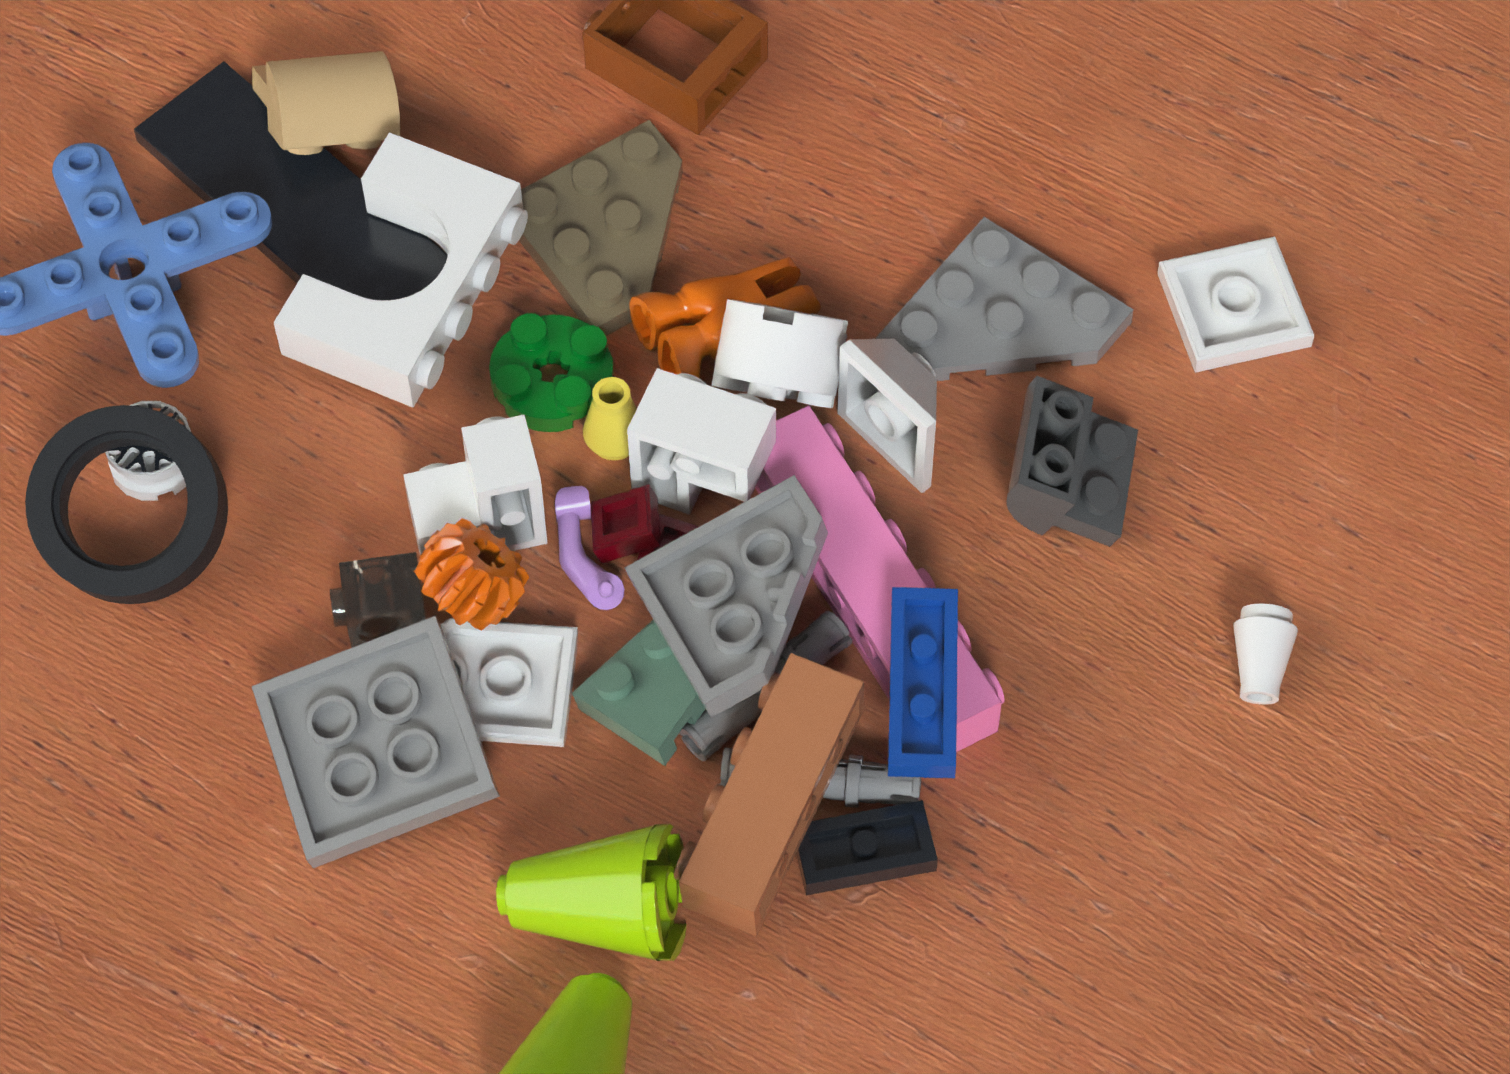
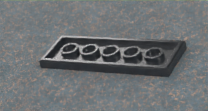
M224 61L134 128L136 141L203 201L209 202L235 192H250L263 198L270 208L272 228L269 235L255 247L296 283L305 274L363 298L381 301L396 300L413 295L427 287L440 274L446 263L448 255L427 236L367 213L361 179L324 147L321 152L311 155H298L290 153L288 150H283L268 131L266 105L253 90V86Z

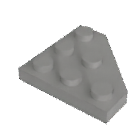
M983 217L879 333L876 339L894 338L910 354L915 352L923 356L934 370L937 381L949 380L950 373L984 369L986 376L1035 371L1036 364L1071 360L1072 366L1097 364L1132 323L1134 309L986 217Z
M795 475L624 567L634 588L711 718L761 691L763 686L769 683L778 665L828 535L821 515Z

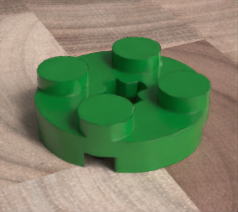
M526 313L518 316L513 320L510 330L500 338L494 347L489 365L493 394L495 399L497 397L498 401L505 407L506 414L509 417L525 414L528 429L541 432H561L574 428L573 421L584 418L588 414L595 384L603 378L614 377L613 358L607 346L605 333L597 326L589 325L582 320L564 315L540 316L535 313ZM557 364L561 365V368L568 371L567 375L557 374L553 382L543 381L542 371L539 369L545 365Z

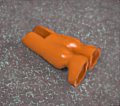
M791 257L735 274L693 280L685 283L680 291L674 295L662 292H643L631 297L629 302L634 330L646 349L652 351L658 348L660 369L676 375L680 373L691 374L698 378L701 376V365L704 357L709 356L713 361H716L727 299L780 307L808 314H817L821 306L809 285L793 287L799 280L801 271Z

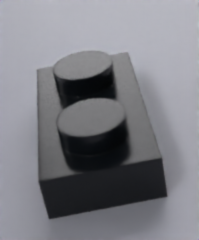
M923 800L811 821L796 853L806 896L937 871L938 863Z

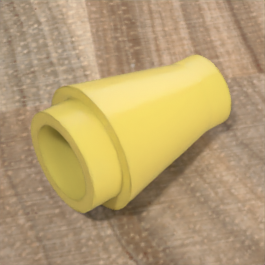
M617 377L603 378L593 388V399L583 426V437L587 446L601 458L606 460H622L629 457L627 428L637 408L631 398L630 388L624 380Z

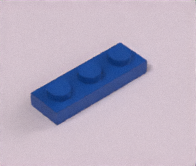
M892 587L888 776L955 779L958 589Z

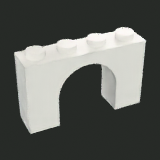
M389 132L361 178L367 213L421 233L438 243L448 255L442 271L432 283L421 291L405 298L383 301L360 297L303 274L275 319L274 326L281 355L414 407L424 388L432 389L439 380L444 367L445 352L453 339L459 341L465 335L471 322L474 302L481 291L488 292L494 285L500 269V257L509 243L515 245L520 240L526 227L528 212L523 209L521 185L519 182Z

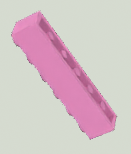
M807 406L776 421V443L755 489L760 494L795 475L824 521L828 535L811 577L834 614L850 633L848 636L852 638L853 644L889 699L892 587L936 588L929 573L924 568L916 570L907 557L906 542L897 524L892 519L884 521L874 506V492L865 475L861 471L853 473L843 458L844 448L836 430L829 423L822 425L811 407ZM959 620L957 639L956 752L998 732L1001 704L1005 701L1003 690L994 673L989 668L981 670L970 654L972 650L971 643Z

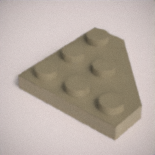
M650 120L521 189L523 209L528 212V219L519 242L580 320L589 325L599 327L606 336L632 322L629 308L631 297L643 292H653L658 264L662 260L671 223L670 215L675 195L679 191L683 174L682 159Z

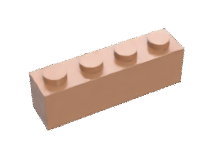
M790 653L781 673L774 672L769 683L763 686L758 700V708L762 709V712L753 730L744 727L740 732L730 759V764L734 765L735 768L726 786L716 784L711 791L702 816V820L707 825L697 844L689 841L685 845L674 872V879L679 881L683 907L757 937L865 710L864 681Z

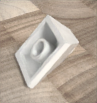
M894 338L849 339L840 346L837 414L921 493L925 492L931 487L936 431L937 378L934 370L923 356L915 352L910 354Z

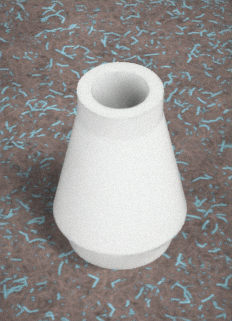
M1263 603L1246 605L1241 609L1240 619L1233 623L1241 683L1240 698L1246 702L1266 705L1279 701L1280 686L1298 633V628L1292 624L1293 613L1285 607Z

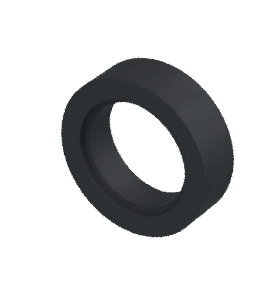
M120 405L100 408L83 414L66 424L55 433L38 455L30 473L26 489L27 524L33 542L42 558L60 577L95 598L113 603L142 604L166 598L188 586L207 568L220 547L227 524L228 497L226 485L218 464L211 453L186 427L172 417L140 406ZM144 446L166 454L180 469L186 484L188 497L186 517L174 541L157 556L139 564L118 566L105 564L90 558L75 540L68 518L70 492L80 472L94 458L117 447Z

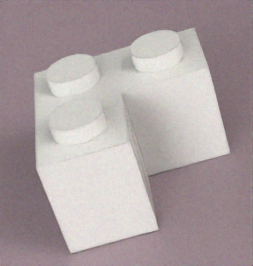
M657 368L627 428L631 489L649 484L658 497V504L689 515L702 488L744 502L748 501L776 443V408L766 405L762 400L750 394H733L709 386L694 375L686 373L676 375Z
M525 414L510 418L490 417L476 425L462 427L466 459L464 462L454 464L434 463L421 468L419 471L403 474L409 510L420 555L425 550L424 545L437 530L441 531L447 523L456 524L462 518L471 521L476 527L486 524L491 533L497 538L506 537L505 544L511 551L548 544L541 477Z

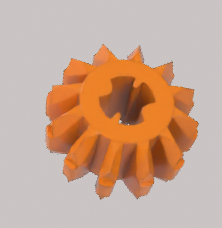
M463 518L456 524L447 523L441 531L437 530L424 545L425 550L419 556L420 562L414 570L418 579L424 583L421 592L438 603V612L447 611L453 616L456 624L462 625L468 621L474 628L481 631L489 624L497 625L503 617L508 618L520 604L519 599L525 593L524 586L529 579V575L519 565L522 556L517 552L511 551L506 546V537L497 538L491 533L486 524L476 527L471 521Z

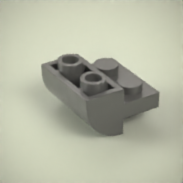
M1036 376L1028 385L1025 394L1006 500L1007 508L1017 522L1037 534L1044 535L1052 526H1056L1110 547L1122 535L1138 429L1091 412L1094 397Z

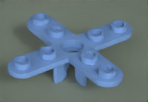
M93 143L71 145L61 151L55 158L52 173L83 248L0 277V335H14L83 309H87L91 320H98L113 314L140 376L147 383L156 387L170 388L181 385L195 374L199 365V353L173 294L174 291L181 288L179 274L260 244L269 235L272 228L270 208L266 201L256 194L235 192L142 225L109 152L105 148ZM128 258L137 259L144 264V271L134 278L132 277ZM113 265L119 280L109 277V272Z

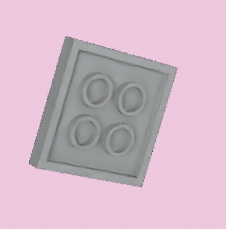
M436 616L251 686L306 860L312 868L500 797L442 627Z

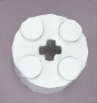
M727 299L711 386L747 392V394L779 401H785V398L797 399V402L833 408L839 381L840 346L846 342L848 321L782 309L780 307Z

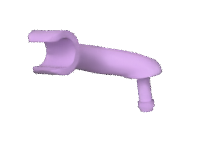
M583 486L561 488L556 494L554 505L558 525L559 563L569 579L594 607L600 610L616 608L624 597L625 589L622 580L591 560L586 555L581 542L579 520L591 519L589 491Z

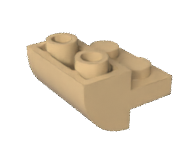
M383 51L268 61L266 65L252 66L253 90L267 107L268 131L283 150H288L290 153L298 155H311L321 152L323 146L346 144L348 147L355 149H371L380 146L381 140H385L389 132L400 136L397 90L391 66Z

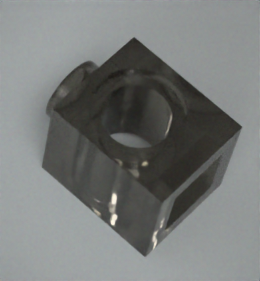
M416 552L339 563L342 587L330 589L331 607L335 627L347 626L351 648L426 619L423 593L421 592V580L418 579L414 572L418 565Z

